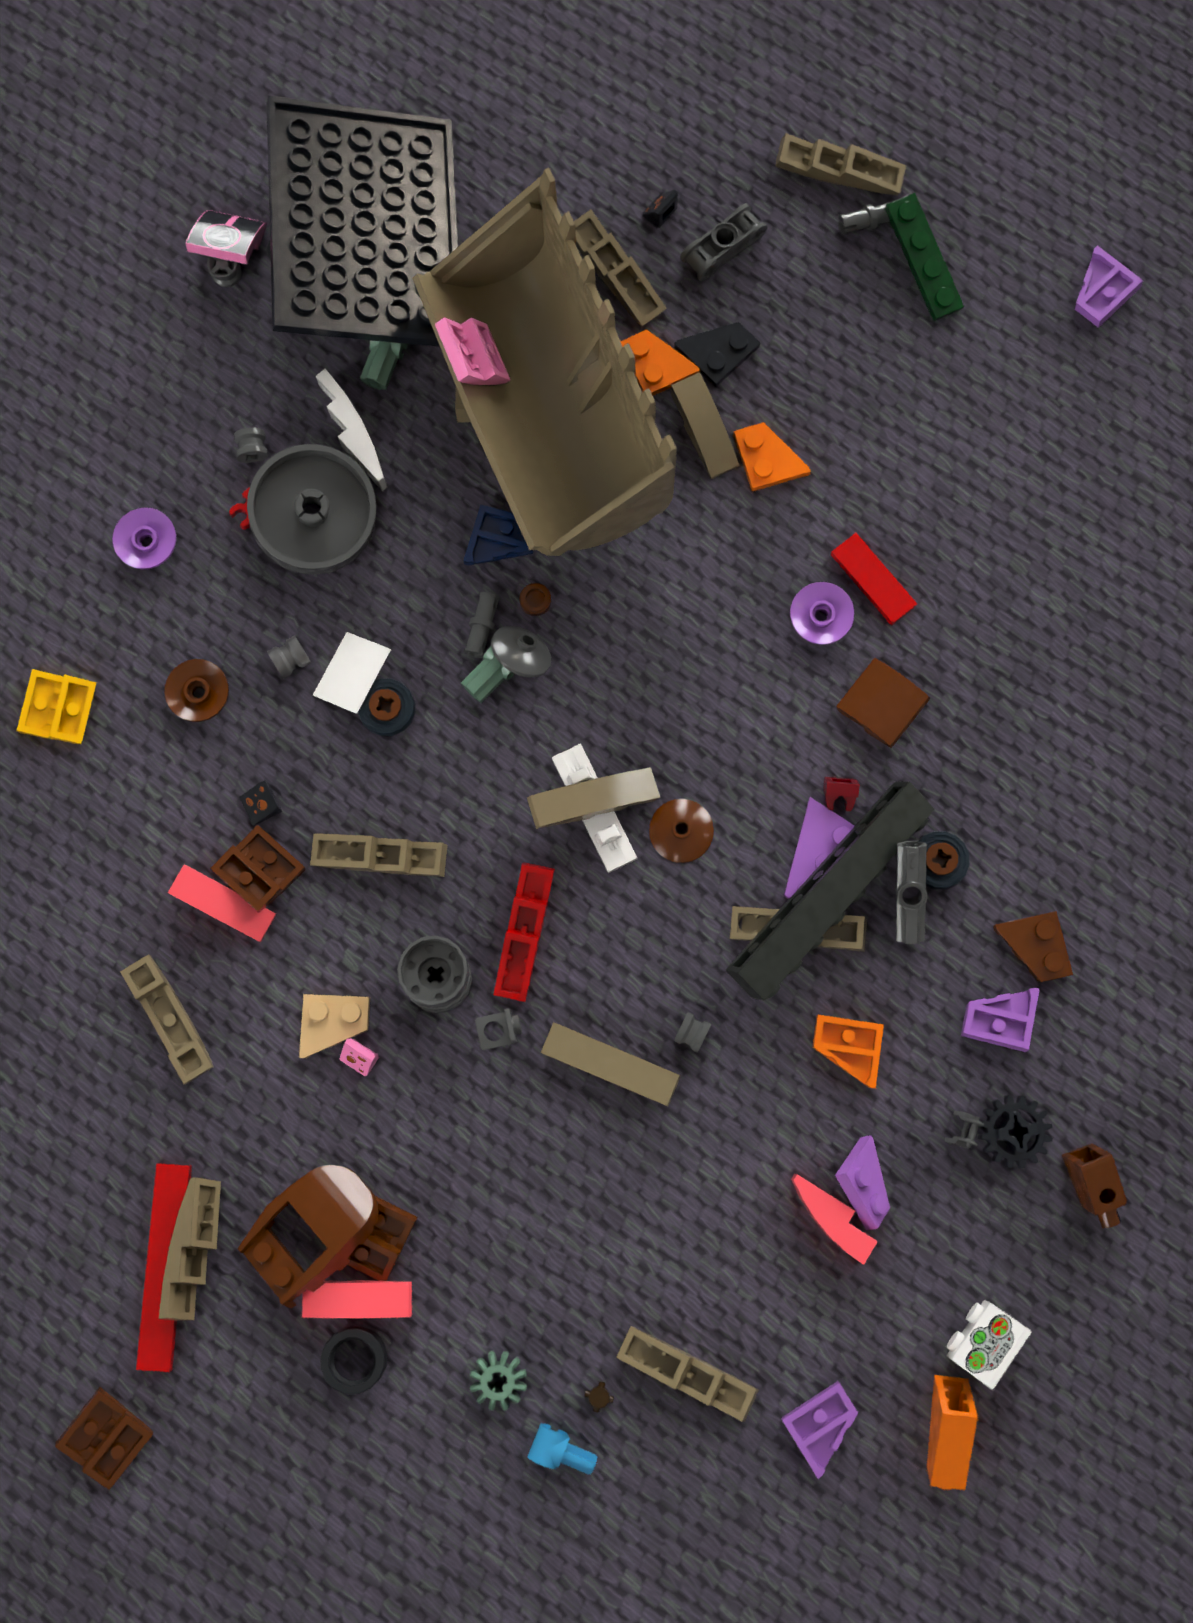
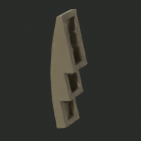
M787 133L781 138L775 164L776 167L816 180L896 196L900 194L906 168L904 164L852 144L847 149L818 139L813 144Z
M591 209L574 221L577 248L584 257L590 256L595 272L640 327L667 309L632 256L627 257L613 234L606 232Z
M650 767L556 788L527 797L536 829L590 819L598 814L620 811L628 806L652 802L661 797Z
M314 833L310 866L444 877L448 845L436 842H413L408 839Z
M196 1177L190 1178L169 1246L162 1285L159 1319L194 1320L196 1287L206 1284L208 1250L217 1249L221 1181Z
M630 1326L616 1357L674 1389H679L708 1406L712 1405L742 1422H745L759 1389L633 1326Z

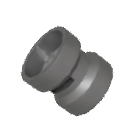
M295 635L287 639L282 647H274L267 651L283 679L292 674L293 669L296 668L295 665L305 667L311 663Z

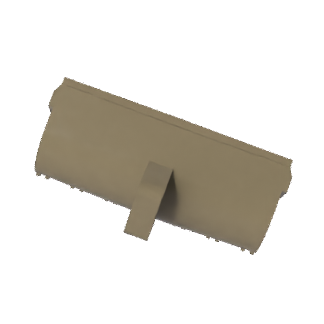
M550 168L544 169L543 174L494 217L432 270L424 275L416 274L413 277V281L467 415L529 550H537L546 556H560L568 550L592 548L618 539L662 513L673 499L676 446L671 435L665 436L662 440L655 424L656 410L650 389L644 390L643 393L635 377V356L629 343L622 346L615 330L614 309L609 299L602 301L596 289L595 267L589 255L583 259L581 258L576 246L575 223L570 212L564 213L563 217L561 216L557 208L555 179ZM444 317L460 324L470 318L486 323L508 372L510 381L498 385H471L458 382L435 323Z

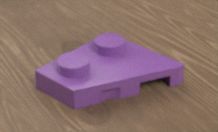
M1097 245L1094 248L1075 310L1099 328L1141 288L1143 280Z
M1031 988L1024 992L1007 993L991 999L984 998L970 1001L966 1005L961 1036L1023 1052L1028 1051L1040 989Z
M870 1135L861 1137L835 1175L866 1230L877 1229L890 1209L874 1139Z
M837 1381L781 1417L817 1478L824 1474L827 1463L834 1451H837L843 1440V1435L847 1428H850L858 1412L841 1384Z

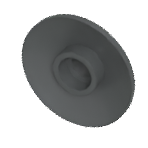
M504 626L498 629L492 637V651L496 659L509 671L519 676L532 678L543 675L551 665L550 651L542 639L533 632L518 626Z

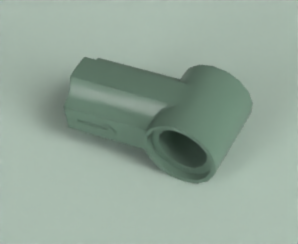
M370 340L371 351L360 377L361 382L379 390H386L397 361L402 360L404 356L402 350L403 348L406 349L408 344Z
M491 646L484 654V660L461 682L466 691L480 703L504 680H509L514 676L511 671L506 669L496 659Z

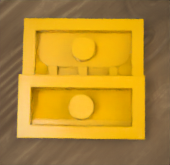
M32 669L17 732L82 744L97 682L68 675L63 677Z

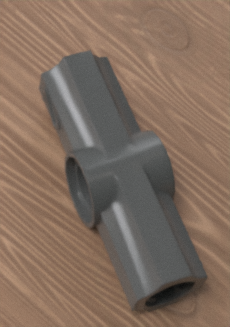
M918 841L897 843V879L895 884L896 941L905 944H918L925 941V909L928 898L926 891L927 844ZM914 886L920 889L919 893L913 898L903 896L904 890L908 887Z

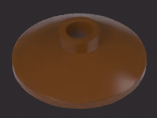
M191 659L182 662L171 671L165 683L164 694L167 705L179 718L190 722H202L213 718L224 708L229 696V684L224 672L216 664L204 659ZM197 688H204L205 693L201 698L194 697V691Z
M675 799L664 803L652 816L649 826L650 840L655 850L665 859L677 863L691 862L701 857L710 847L714 834L713 822L709 813L700 804L688 799ZM681 823L688 827V832L683 835L678 834L675 829Z

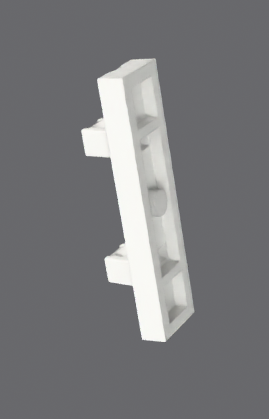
M581 743L552 757L565 786L598 778ZM615 812L598 814L590 819L582 820L608 873L637 860V856Z

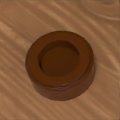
M531 583L522 589L519 600L521 608L525 613L531 616H540L549 610L551 594L547 587L539 583Z

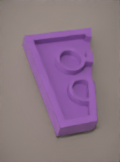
M811 797L808 800L784 892V897L787 899L791 898L854 828L853 824Z

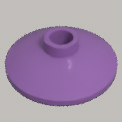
M138 508L128 512L118 521L113 532V547L116 554L125 564L136 569H152L163 564L171 556L176 545V531L173 523L164 513L153 508ZM151 537L152 543L147 547L142 546L143 539Z
M816 582L805 586L796 594L790 608V619L795 631L806 641L818 645L832 644L842 639L850 630L854 621V606L849 595L839 586L828 582ZM818 611H822L827 615V619L819 621L816 619L815 614Z

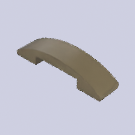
M146 955L120 971L136 1000L140 1001L169 1052L168 1058L183 1084L186 1085L214 1067L195 1026L151 955Z

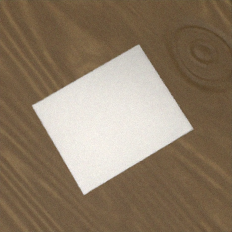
M346 632L313 696L357 714L391 649Z

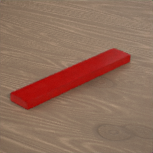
M156 1164L136 1370L171 1372L173 1368L177 1320L159 1319L169 1246L179 1209L191 1178L192 1165Z

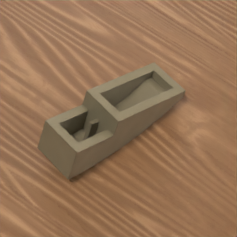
M700 372L671 385V397L684 420V427L710 478H715L739 467L723 421Z

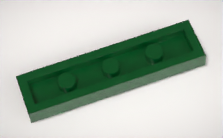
M914 192L888 203L884 209L933 321L962 310L964 307L916 193Z

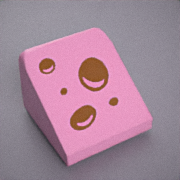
M347 1038L340 1055V1061L363 1076H367L379 1059V1055L355 1039Z

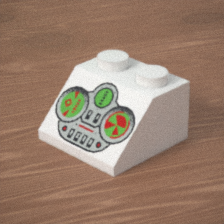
M984 1300L981 1305L976 1303L970 1309L966 1316V1320L969 1323L962 1333L956 1331L947 1344V1348L950 1351L946 1356L993 1390L1032 1331L992 1303Z

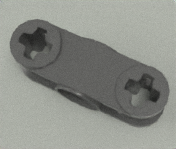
M747 203L735 209L730 216L701 238L691 242L681 253L680 260L683 263H688L694 269L700 282L709 279L719 268L747 246L754 244L767 231L768 226L765 222L760 223L750 212L751 207ZM724 240L729 242L730 244L723 245L720 244L718 241Z

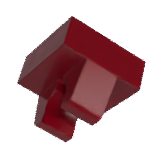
M824 777L823 790L829 810L834 809V801L839 796L846 800V811L853 809L856 798L859 797L860 784L857 779Z

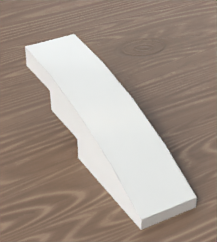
M326 369L322 370L316 375L320 388L332 400L327 405L331 418L344 431L338 436L342 448L359 464L382 491L385 490L387 485L382 468L361 417L346 393Z

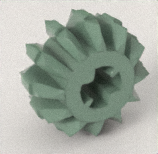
M505 1350L501 1355L500 1361H497L496 1353L490 1351L488 1353L490 1364L480 1357L476 1363L482 1371L472 1370L470 1372V1377L480 1380L470 1386L471 1392L482 1390L476 1401L481 1404L488 1397L491 1399L488 1409L492 1411L498 1400H500L501 1408L508 1410L509 1402L507 1397L514 1403H519L521 1398L515 1390L526 1391L527 1384L517 1381V1379L527 1375L526 1369L515 1371L514 1369L519 1365L520 1359L516 1357L508 1364L506 1361L509 1352ZM495 1372H500V1377L505 1375L507 1378L502 1389H497V1384L492 1386L490 1383Z

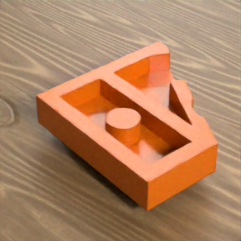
M647 329L621 341L622 346L629 343L635 356V377L642 393L644 390L650 389L652 396L671 388V385L700 372L697 365Z
M764 422L734 431L733 436L752 492L810 475L809 466Z
M817 1015L812 1048L867 1087L875 1089L884 1025Z

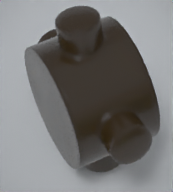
M599 1381L598 1386L592 1388L591 1391L586 1390L584 1397L589 1398L591 1405L594 1407V1412H600V1408L614 1401V1396H609V1392L605 1388V1382Z

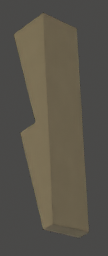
M733 906L730 939L752 941L780 909ZM845 915L838 924L831 926L824 933V939L818 947L865 952L866 917ZM742 918V929L740 930L739 922Z
M555 1022L552 1024L541 1051L542 1054L665 1106H669L681 1077L679 1074Z

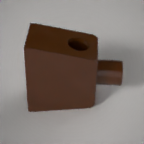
M1093 1143L1063 1154L1062 1158L1082 1207L1098 1216L1102 1228H1111L1119 1225L1121 1219L1117 1208L1126 1205L1127 1199L1113 1155Z

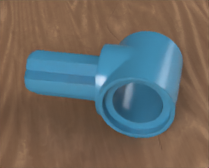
M540 1423L527 1456L530 1460L550 1469H556L562 1463L586 1474L593 1472L597 1462L596 1454L568 1443L570 1437H568L569 1435L560 1429L556 1432L550 1429L551 1425Z

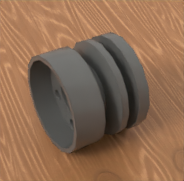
M435 935L419 938L409 944L402 953L397 968L401 987L410 1000L422 1010L433 1013L451 1011L461 1005L470 993L473 981L471 967L459 946L448 938ZM433 971L442 973L444 980L441 983L437 981L432 982L431 973Z

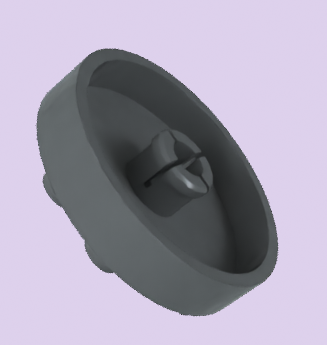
M303 444L278 452L261 466L250 485L247 512L252 534L257 544L272 561L293 572L319 575L334 572L345 567L363 552L374 531L376 500L368 476L352 458L332 447ZM309 504H316L321 510L319 514L311 515L304 513V508Z

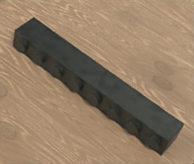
M910 781L894 782L725 971L751 998L765 1001L773 997L779 991L780 983L784 978L794 973L801 966V959L808 951L815 949L822 943L824 933L844 918V911L848 906L858 901L865 894V887L872 879L878 878L885 872L888 861L897 855V843L907 841L914 832L924 828L929 821L928 816L935 809Z

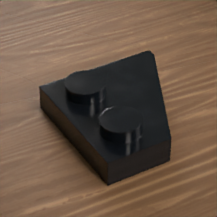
M740 322L679 339L674 343V348L697 365L700 373L715 388L760 347V342Z

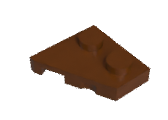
M1057 911L993 925L994 931L1011 947L1012 952L1028 967L1029 972L1039 983L1073 975Z

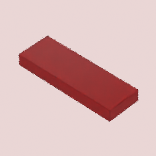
M854 533L831 552V556L891 626L917 606L916 601L857 533Z

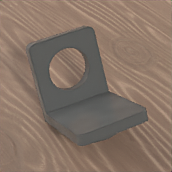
M508 1008L504 1009L505 1012L476 1018L475 1023L480 1048L487 1050L518 1043L517 1035L522 1034L519 1015L513 1016L512 1010ZM496 1021L503 1026V1036L497 1041H491L485 1036L484 1029L489 1022Z

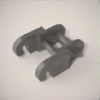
M954 1110L953 1115L965 1121L960 1137H946L945 1142L967 1149L971 1148V1145L978 1146L974 1139L978 1127L984 1126V1123L979 1121L980 1117ZM969 1124H972L968 1137L966 1139L965 1137L969 1128Z

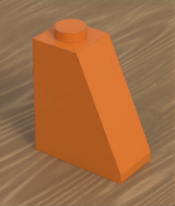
M934 1375L927 1470L930 1486L939 1487L943 1490H965L978 1419L969 1379Z

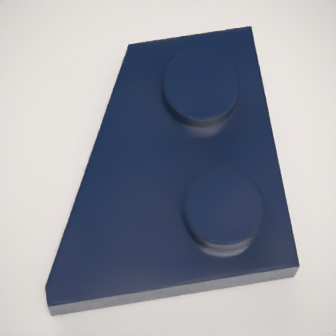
M480 504L463 560L464 565L470 566L533 554L534 550H529L513 513Z

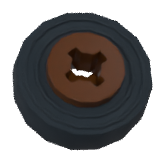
M379 679L374 681L358 714L362 724L370 732L380 736H393L403 732L411 724L415 715V701L411 691L403 683L394 679Z
M934 831L924 835L918 841L927 844V887L932 889H948L957 885L966 876L970 866L969 852L965 843L956 835L946 831Z

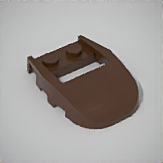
M337 1165L315 1168L289 1186L265 1207L238 1247V1250L245 1255L280 1299L279 1302L292 1309L297 1305L293 1300L306 1290L314 1292L325 1284L324 1280L336 1270L341 1271L350 1262L348 1257L358 1244H364L373 1232L378 1220L376 1197L364 1181L349 1168ZM289 1204L293 1206L327 1247L306 1271L270 1229L275 1223V1217Z

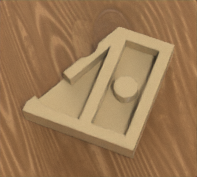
M303 994L299 1058H308L324 1049L342 1043L347 1038L349 1039L368 1031L370 997Z

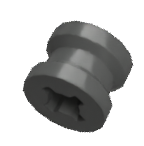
M208 257L207 268L216 284L221 287H232L239 282L242 276V269L238 262Z
M243 428L234 433V441L238 444V450L236 451L238 461L251 463L267 459L268 451L263 444L266 435L263 429Z
M687 1012L674 1042L678 1044L686 1043L690 1045L692 1051L698 1053L712 1023L706 1020L700 1022L695 1019L694 1014Z

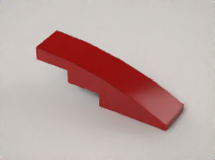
M522 863L493 993L495 996L522 1002L526 1001L555 869Z

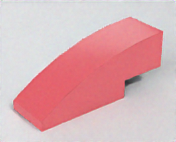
M185 864L168 891L172 896L259 942L262 941L276 916V913L267 908L258 913L235 891Z
M794 1174L791 1180L811 1217L834 1243L864 1265L878 1241L849 1223L855 1210L798 1174Z
M324 1281L325 1284L316 1291L306 1290L302 1293V1318L412 1317L411 1281Z

